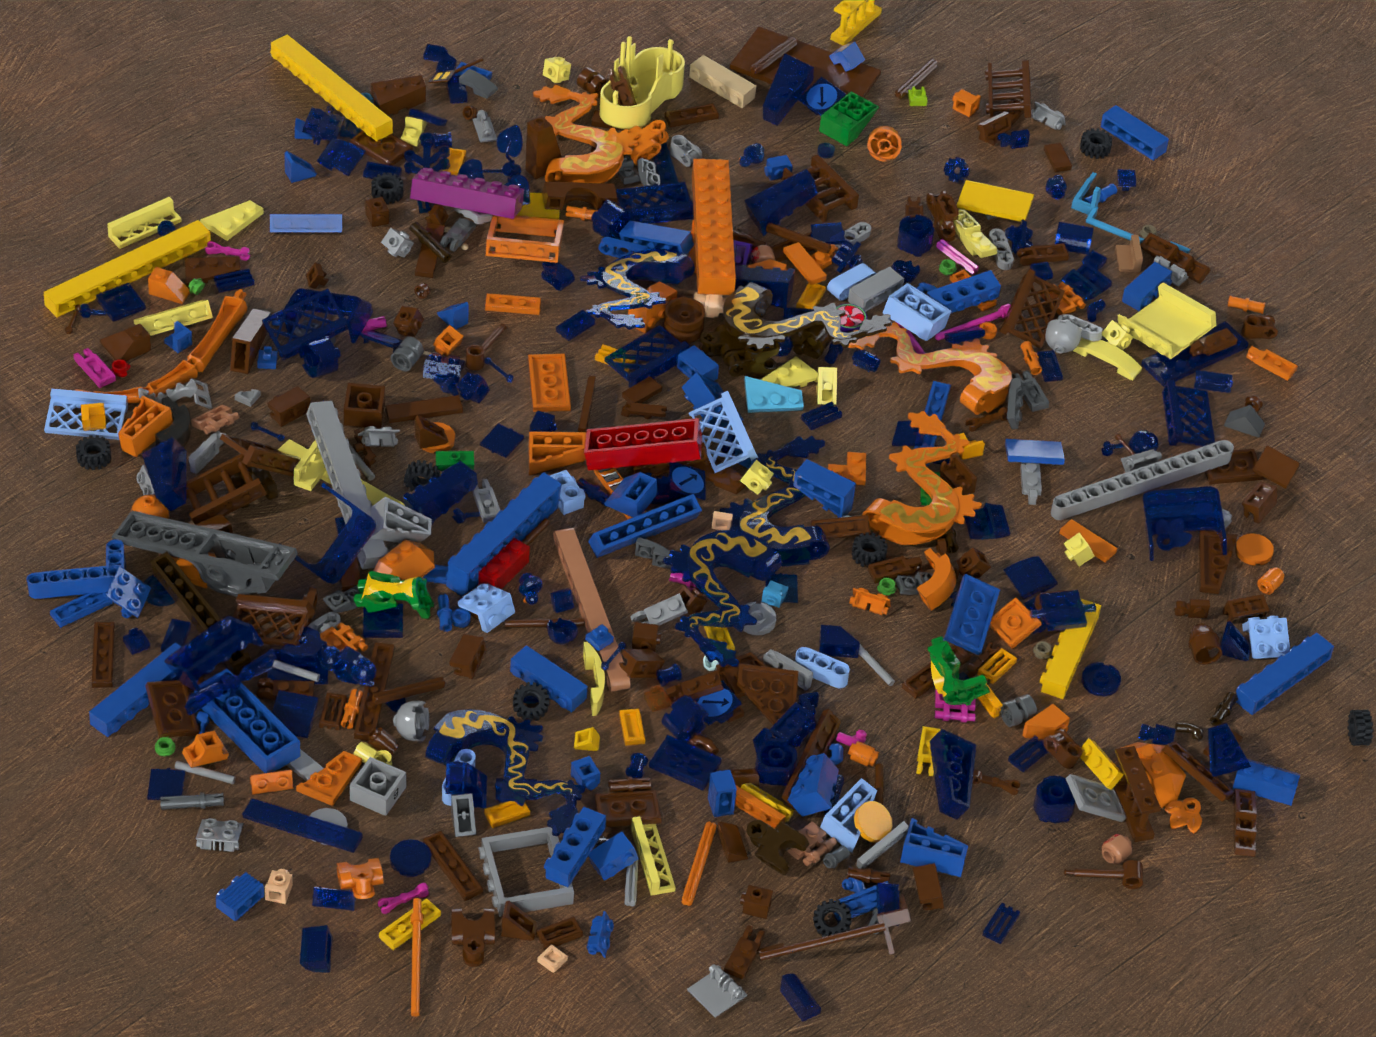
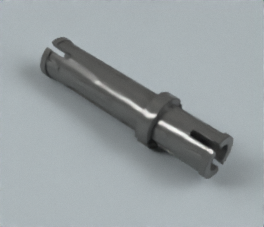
M200 792V795L160 797L161 810L193 807L205 809V807L224 806L223 793L205 794Z

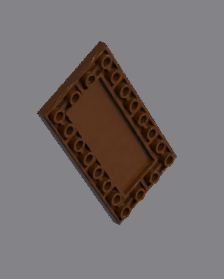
M759 26L730 64V69L737 73L762 80L801 96L807 97L809 90L818 84H829L837 92V99L832 106L851 91L865 98L881 75V70L863 63L845 72L841 63L834 65L829 55L832 52L798 40L796 46L757 75H753L750 73V67L790 38ZM820 87L821 102L826 103L823 102V87Z

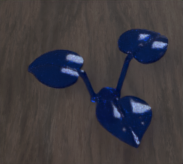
M519 125L507 128L498 135L497 148L501 153H506L505 156L509 160L508 163L503 165L502 169L482 170V162L480 160L470 159L460 167L458 175H466L471 179H484L483 173H503L509 177L507 179L508 183L504 185H518L519 188L524 189L522 205L530 204L529 182L526 177L520 175V165L510 158V156L517 157L522 150L523 138Z

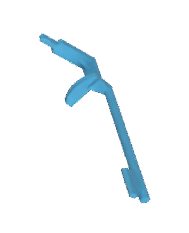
M1092 172L1074 197L1071 208L1087 214L1086 223L1131 240V235L1134 234L1094 219L1098 212L1101 188L1096 186L1094 189L1091 204L1082 200L1097 176V173ZM1139 237L1140 244L1144 241V238ZM1172 241L1170 242L1177 245L1179 250L1189 254L1191 249Z

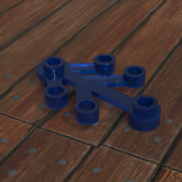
M429 132L423 133L419 137L420 144L423 146V158L412 150L404 153L405 160L408 161L404 164L406 173L417 174L423 168H430L438 160L439 163L432 167L434 171L438 172L441 169L446 170L450 167L449 159H447L450 156L448 147H441L437 153L431 156L434 137ZM411 161H414V162H416V163L422 165L423 168H419V167L415 166L414 163L411 162Z

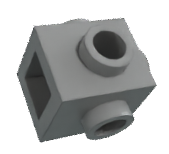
M393 228L389 229L381 241L388 248V253L394 257L399 255L404 258L414 244L409 239V234Z

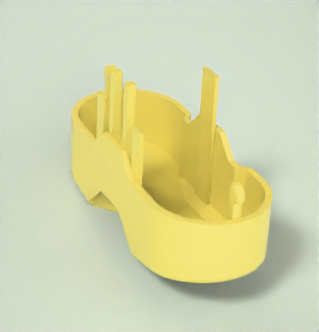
M627 37V50L626 43H621L620 64L619 58L614 61V71L618 81H620L618 67L623 66L625 68L637 105H618V91L615 90L613 93L611 81L609 80L602 87L600 93V118L603 122L619 129L630 130L635 126L642 128L651 122V114L665 100L677 97L683 88L685 60L680 53L672 50L673 40H668V48H647L636 56V43L632 44V37Z

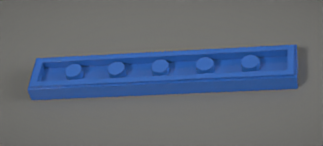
M933 381L925 408L928 416L936 414L939 420L942 421L951 389L950 384ZM918 433L914 449L934 447L937 436Z

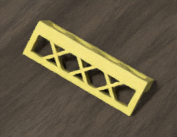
M167 197L107 223L108 237L121 249L182 222V219L174 211L173 200ZM170 215L174 218L171 220L164 219ZM152 223L159 224L156 227L149 226ZM136 230H142V231H143V232L140 233V234L133 233V232L136 231ZM120 237H128L124 241H120L118 239Z
M200 300L134 319V324L141 323L151 336L174 329V322L176 321L186 326L213 318L209 301Z
M316 440L294 468V485L312 491L326 472Z
M640 816L633 817L631 832L650 894L657 895L675 892L676 887L656 824L643 825ZM652 830L653 836L649 839L646 837L645 831ZM650 846L658 849L656 855L651 853ZM655 862L663 865L661 871L656 869ZM660 878L667 881L669 885L660 887Z

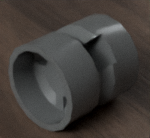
M406 337L391 355V362L401 371H410L424 353V347L417 339Z
M1029 694L1019 696L1015 700L1011 699L1002 702L1003 706L1000 713L1008 727L1021 724L1022 721L1027 722L1037 715L1036 704Z

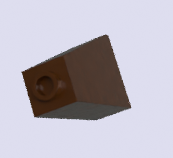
M543 116L527 122L525 170L535 179H538L546 174L550 160L562 158L553 127Z
M258 309L251 310L232 338L230 371L249 374L269 330L271 312Z

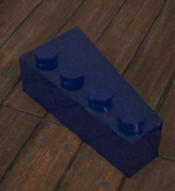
M459 461L442 471L440 477L434 476L429 479V483L424 487L419 485L415 488L414 493L409 494L407 492L404 494V505L431 518L432 525L437 518L447 513L449 508L455 503L460 502L468 492L476 488L478 485L477 474L463 462Z
M941 729L929 741L939 812L957 820L970 808L976 744Z

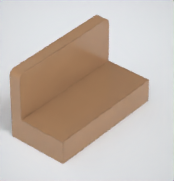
M1131 235L1129 245L1115 246L1120 272L1141 271L1143 257L1139 235Z

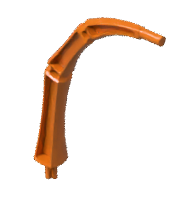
M239 289L233 297H224L218 315L210 330L197 347L187 356V361L183 360L176 368L163 377L148 383L145 388L140 386L123 391H94L93 393L127 396L128 404L140 403L139 388L148 390V395L155 393V397H157L160 392L165 394L167 389H174L177 383L184 384L189 382L191 378L196 379L198 372L205 370L223 341L246 314L247 304L244 301L246 292H243V289ZM75 389V391L90 392V391Z

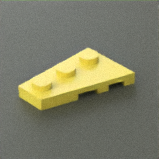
M249 200L200 219V222L208 230L228 241L264 214V210L261 206Z
M795 356L761 380L790 388L795 386L804 387L809 382H818V372Z

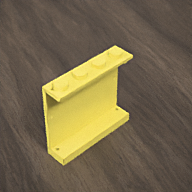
M1162 283L1158 286L1159 297L1129 319L1120 314L1117 316L1120 325L1123 323L1131 329L1129 333L1134 336V339L1158 351L1161 355L1172 359L1217 326L1216 312L1169 285Z

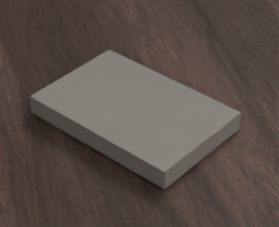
M1073 774L1066 777L1079 810L1123 822L1126 819L1114 788L1110 790L1103 783Z

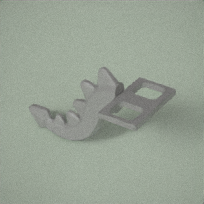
M193 378L186 385L177 383L175 389H167V395L160 392L155 397V393L148 395V390L138 389L139 398L143 395L163 405L170 404L182 397L191 398L194 395L196 404L212 409L207 384ZM196 383L203 386L204 391L198 389ZM199 397L204 398L207 404L200 402Z

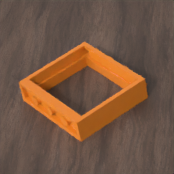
M492 215L486 242V256L558 263L564 220L516 216L514 219ZM497 224H501V228H496ZM497 231L555 237V241L550 243L494 236ZM550 252L555 253V257H549Z

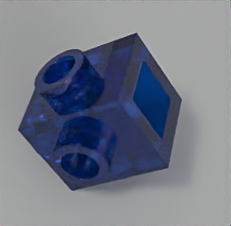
M955 157V159L949 158V161L944 166V175L949 177V181L958 183L960 180L964 182V179L968 178L970 168L965 163V159ZM956 168H960L959 174L955 173Z
M467 372L457 384L462 398L480 403L490 391L485 379L479 374L474 375Z

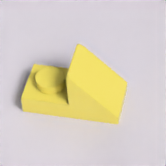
M405 117V129L401 140L417 147L427 122L422 119Z
M818 367V385H816L817 404L836 405L837 368Z

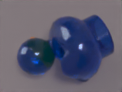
M759 143L747 146L743 152L744 156L739 158L740 165L748 167L751 163H761L764 159V147Z
M1057 174L1053 178H1049L1046 182V192L1054 199L1062 198L1067 190V183L1063 176Z
M525 573L519 578V592L525 597L523 599L524 603L534 605L538 602L539 597L537 593L543 587V583L540 577L534 576L532 573Z

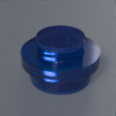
M168 220L162 221L157 228L160 236L176 230L174 224Z

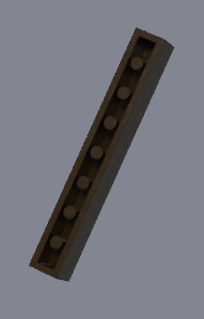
M165 552L151 560L150 563L155 577L227 669L237 679L253 670L249 654L170 554Z

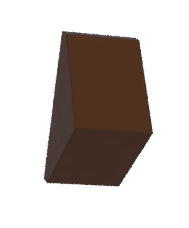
M419 415L415 417V437L420 449L443 445L449 442L442 427Z
M506 901L502 917L501 936L528 941L534 940L537 922L512 902Z

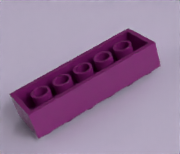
M423 168L412 178L410 199L514 219L522 210L524 189L519 188L518 185L507 186L502 185L498 181L491 183L486 182L483 178L471 179L462 174L456 176L451 175L448 171L436 172L432 168Z

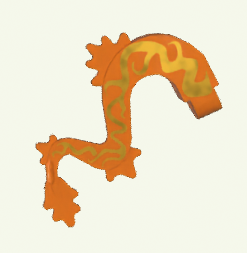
M554 85L553 88L544 86L542 90L533 92L534 97L540 98V102L549 100L550 104H555L569 99L579 102V105L565 110L555 117L546 116L545 119L552 125L555 136L559 134L566 138L590 144L596 149L589 154L565 155V158L550 160L545 174L546 182L605 183L619 171L624 155L633 153L630 147L638 145V141L635 140L639 137L638 132L629 133L628 129H624L617 133L615 128L605 131L573 124L574 121L589 112L592 106L598 104L596 100L598 98L597 93L587 94V92H583L581 94L558 85Z
M893 322L891 326L887 327L886 332L858 339L856 343H850L848 348H859L861 350H864L865 346L874 348L879 337H891L898 342L895 353L896 357H891L890 362L898 365L899 373L913 371L921 374L922 369L959 366L968 369L975 377L970 380V384L961 393L960 403L976 415L984 411L989 414L1002 405L1006 400L1012 380V373L1009 368L997 359L996 353L987 352L989 346L981 345L980 340L977 338L972 342L964 339L962 345L952 343V348L917 354L914 352L910 337L906 333L907 329L900 328L896 322Z
M921 411L918 414L908 413V419L912 421L910 426L920 428V434L941 435L947 444L944 447H921L913 450L905 445L902 447L901 452L890 454L889 459L897 464V472L907 471L909 476L930 496L932 502L925 507H912L894 499L890 502L877 498L862 514L868 515L870 529L878 532L881 538L900 545H918L933 541L944 535L953 526L954 522L964 524L965 519L963 516L975 517L976 513L974 510L982 507V503L973 501V494L962 495V487L953 489L946 481L926 467L927 463L947 459L957 453L963 454V448L969 445V441L960 439L958 434L953 435L946 429V426L939 420L936 414L928 416L925 411Z

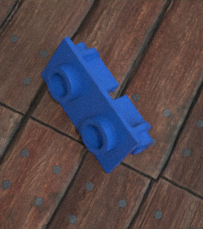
M603 911V916H596L592 920L590 933L594 936H589L587 944L589 954L594 955L596 952H601L604 958H606L607 949L610 947V935L614 929L613 921L609 918L606 911Z

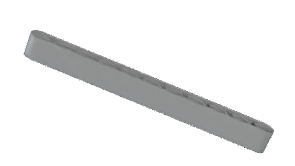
M1221 440L1058 495L1053 499L1051 516L1056 520H1064L1208 471L1209 469L1226 465L1231 460L1234 446L1228 440Z

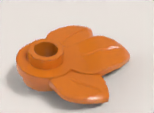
M1195 798L1172 801L1164 809L1167 813L1171 814V829L1187 825L1190 832L1195 834L1202 825V818L1199 814L1201 804ZM1194 805V808L1189 809L1187 806Z

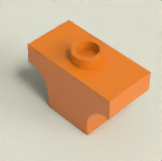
M215 730L197 734L193 743L184 747L182 752L191 768L226 760L229 756Z

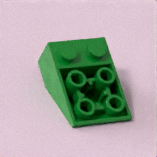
M851 91L821 115L819 132L848 146L858 138L879 109V106Z

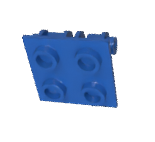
M119 566L105 597L122 607V617L129 618L134 615L138 618L151 587Z

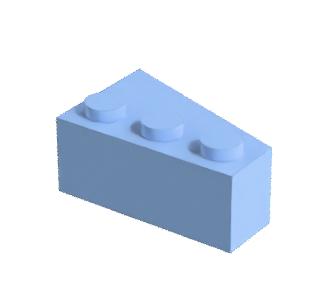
M861 778L825 815L820 828L829 836L834 837L838 843L845 846L852 853L861 833L854 824L855 811L863 803L873 801L877 790Z

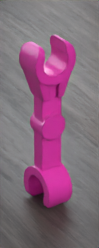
M209 241L207 243L208 247H205V252L210 255L219 253L240 256V259L244 261L250 258L248 254L250 250L247 247H242L239 250L229 246L222 247L213 241Z
M421 883L415 890L402 893L395 898H381L378 900V907L387 905L381 908V912L387 914L401 903H407L409 900L417 897L426 898L429 896V887L426 883Z

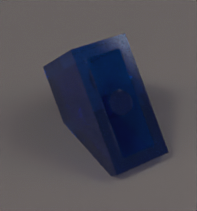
M820 626V653L834 657L858 658L860 647L858 640L841 626Z

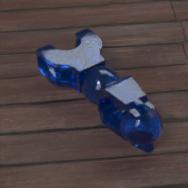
M305 626L299 640V645L286 644L279 651L282 661L299 668L307 666L318 667L320 665L325 670L333 671L336 678L340 681L369 687L375 684L373 679L376 676V667L372 661L348 646L341 651L335 646H327V642L321 640L320 633L313 628Z

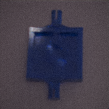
M328 106L326 111L311 108L302 132L314 136V144L317 142V145H319L321 139L337 141L345 117L333 114V107L330 109V106Z
M1078 590L1040 594L1039 597L1041 609L1030 610L1031 618L1042 617L1046 622L1048 631L1081 628L1087 625L1085 612H1096L1095 603L1084 605Z

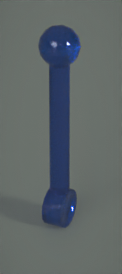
M490 357L485 358V363L490 364L506 377L507 382L513 381V375L505 373L492 362Z
M257 422L251 423V429H258L277 438L280 442L284 441V435H278L260 427Z
M619 643L618 648L606 662H602L601 669L608 670L611 661L621 650L626 648V643Z

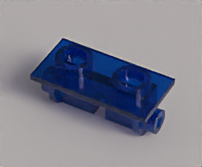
M1196 370L1194 388L1230 393L1233 385V375Z
M322 886L313 887L312 906L355 910L356 898L352 889L348 891L322 888Z

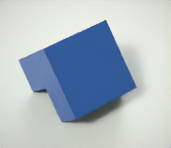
M856 42L843 45L829 55L833 64L841 63L845 72L854 69L865 60Z

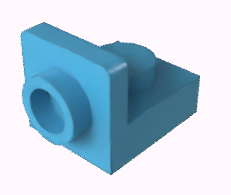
M770 580L768 586L763 590L761 602L780 608L788 592V586Z

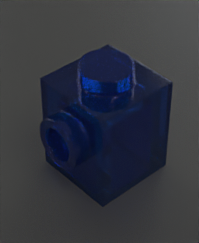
M541 411L536 412L530 424V432H556L557 429L555 415Z

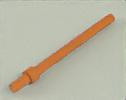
M420 898L413 899V913L411 914V924L413 925L411 1016L414 1017L419 1016L421 925L423 924L424 916L421 913L422 900Z

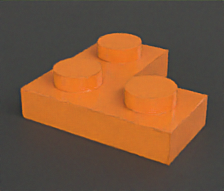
M847 452V465L828 464V470L850 479L856 485L865 486L866 453Z

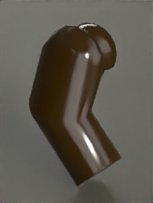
M1176 722L1175 724L1176 732L1192 733L1193 740H1201L1203 738L1202 733L1204 731L1201 727L1192 723Z

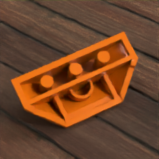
M405 539L379 559L373 571L400 577L401 580L414 577L423 578L435 568L434 551L419 542Z
M1136 742L1124 746H1135L1160 807L1164 808L1170 802L1178 800L1186 774L1179 764L1162 751L1165 745Z

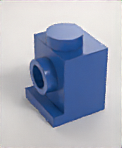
M787 155L768 158L764 172L770 181L782 179L784 168L792 172L793 166Z
M587 756L571 762V777L576 780L581 790L586 788L588 790L595 789L600 783L601 773L591 757Z

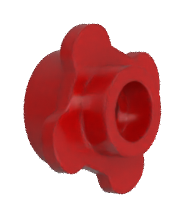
M121 359L115 360L110 370L116 376L126 377L130 364Z

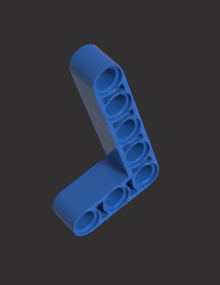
M114 539L106 544V566L29 574L26 578L29 596L34 599L107 592L118 567L120 566L126 570L123 542Z

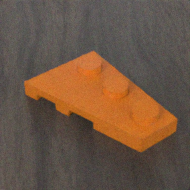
M343 751L329 761L324 769L318 773H313L305 783L301 782L298 784L296 791L333 806L361 766L362 758Z

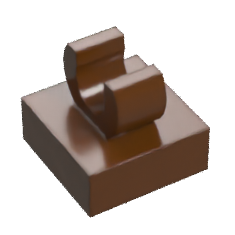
M434 204L433 208L428 212L429 217H425L427 223L444 225L449 215L442 205Z
M314 263L306 274L310 288L316 289L319 284L325 286L329 279L325 278L327 273L322 270L321 264Z

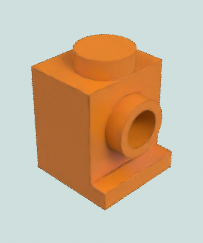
M961 89L953 96L952 109L971 117L979 109L981 96H975Z
M449 325L435 339L434 349L439 355L444 354L448 357L461 345L464 336Z

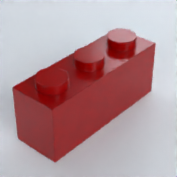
M514 538L479 571L478 585L486 583L502 589L529 563L530 546Z

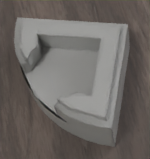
M256 389L246 392L240 391L235 394V400L251 407L261 396V391Z

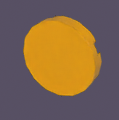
M868 801L856 809L854 824L864 839L869 842H879L891 832L892 818L884 805L876 801Z

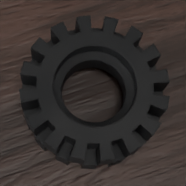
M1091 128L1090 131L1086 130V132H1083L1080 150L1082 153H1085V156L1090 155L1092 159L1093 156L1096 159H1099V157L1102 159L1110 154L1113 140L1112 136H1109L1110 133H1105V130L1099 131V128L1096 130Z
M386 172L382 176L378 174L377 177H374L371 182V195L373 199L383 197L386 204H389V202L394 204L395 200L399 202L400 198L402 199L403 180H401V177L397 178V174L392 176V173L386 175Z
M89 435V439L83 437V441H78L76 456L78 464L80 463L82 468L85 466L87 470H89V467L95 470V467H98V470L102 469L101 466L106 467L107 463L111 462V445L108 440H105V437L102 436L99 439V435H96L95 438ZM91 451H98V452H99V453H97V454H88V452H91Z
M417 460L416 463L413 461L408 465L404 483H406L405 486L407 488L410 487L409 490L411 492L415 490V494L421 492V495H425L426 492L429 495L437 490L441 474L440 470H437L438 467L436 465L432 467L433 463L426 464L427 461L423 460V463Z
M866 532L865 536L862 533L859 537L855 538L852 547V558L856 560V564L861 563V567L867 565L868 568L869 564L885 561L887 543H885L886 540L884 538L881 539L880 535L876 537V533L869 535V532ZM870 548L875 550V552H867L863 549Z
M527 682L526 686L522 684L520 689L517 688L515 690L513 710L517 712L518 717L522 716L524 721H526V718H529V722H532L533 718L537 721L540 716L543 718L545 712L547 713L549 694H547L546 688L543 690L541 684L536 686L537 683L533 682V685ZM527 696H535L539 704L535 708H528L524 705L523 700Z
M1368 709L1351 710L1348 715L1347 723L1349 725L1347 730H1349V741L1353 746L1370 745L1372 742L1373 722H1371L1372 716H1370L1371 713Z
M829 899V902L823 901L822 905L819 904L817 910L814 911V926L817 933L821 934L822 937L850 930V925L852 924L851 914L844 902L840 903V900L836 899V901H833V899ZM830 912H835L841 917L840 923L835 927H830L824 922L825 916Z

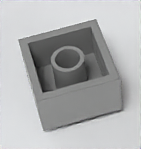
M370 757L350 784V801L386 816L406 789V772Z

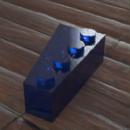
M784 53L763 104L764 120L776 126L779 125L814 80V67Z
M805 169L744 200L749 216L764 236L768 233L766 232L768 223L780 224L781 219L786 215L789 217L795 208L803 206L817 195L818 192L815 180L809 171Z
M735 264V290L740 286L745 287L749 283H756L772 291L771 305L786 309L792 296L795 269L789 268L788 271L781 270V268L773 267L771 270L763 269V266L748 268L747 265Z
M172 437L142 453L155 496L169 511L186 503L187 451Z

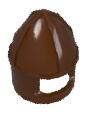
M1204 623L1195 625L1190 632L1188 643L1195 662L1203 665L1216 662L1222 656L1219 636L1210 626ZM1215 647L1218 648L1219 652L1217 655L1210 657L1208 651Z

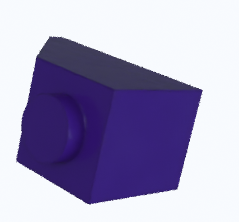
M733 240L736 278L744 279L753 245Z

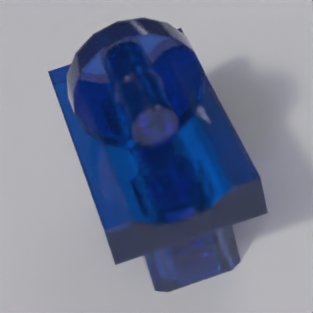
M1022 219L1019 227L1012 225L1005 230V236L1012 241L1013 253L1016 254L1020 248L1032 246V242L1029 240L1033 235V230L1027 228V221Z
M845 240L839 250L847 256L837 251L831 260L839 266L836 271L841 274L847 264L852 269L863 263L861 255H854L861 243L857 241L853 245Z

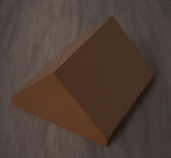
M1266 446L1253 471L1286 489L1299 469L1300 463Z

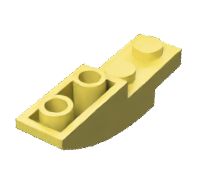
M959 209L958 220H953L954 227L959 239L972 256L978 255L980 258L997 254V247L981 232V225L965 209Z

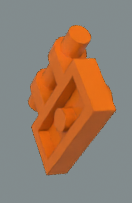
M1064 282L1058 285L1060 289L1065 291L1056 311L1059 315L1070 314L1076 311L1077 306L1080 309L1086 306L1083 298L1080 295H1076L1069 285H1066ZM1053 291L1049 292L1051 299L1058 298V294ZM1043 293V294H1040V296H1041L1045 301H1047V299H1046L1044 293Z
M343 622L338 624V631L332 626L317 635V642L341 664L358 655V648L363 652L368 649L365 640L361 636H357L353 632L354 630Z

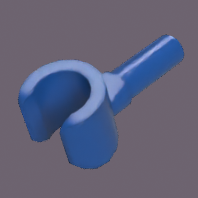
M201 711L198 712L196 717L197 723L201 724L199 734L204 733L206 726L209 724L208 713Z

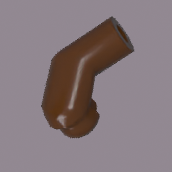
M694 734V737L690 739L693 747L697 748L701 744L711 756H715L719 752V749L708 737Z

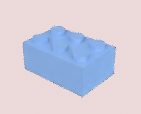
M907 283L888 297L883 314H890L891 320L896 321L919 338L928 341L945 328L951 310Z

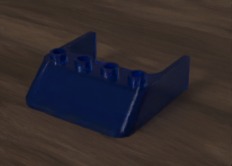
M322 483L321 486L351 507L352 516L318 563L310 564L298 555L294 559L327 583L335 584L342 578L374 533L376 521L331 487Z
M1212 486L1148 491L1143 495L1144 523L1150 561H1154L1152 536L1170 532L1215 530L1220 536L1222 554L1227 555V537L1218 489Z
M227 616L175 651L164 662L183 685L198 692L201 688L197 681L201 675L212 672L215 669V665L229 660L232 657V653L237 650H243L249 643L260 647L264 643L251 624Z

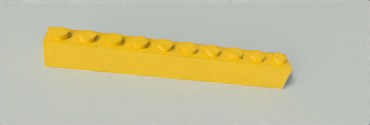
M288 34L271 42L270 53L274 59L290 70L294 76L301 79L315 93H318L326 102H329L336 110L340 111L347 119L351 120L358 128L362 129L369 137L378 141L393 133V120Z
M196 220L44 291L45 306L56 318L74 310L77 304L83 306L151 274L155 267L163 268L208 247L207 243L211 241L210 231L199 220Z

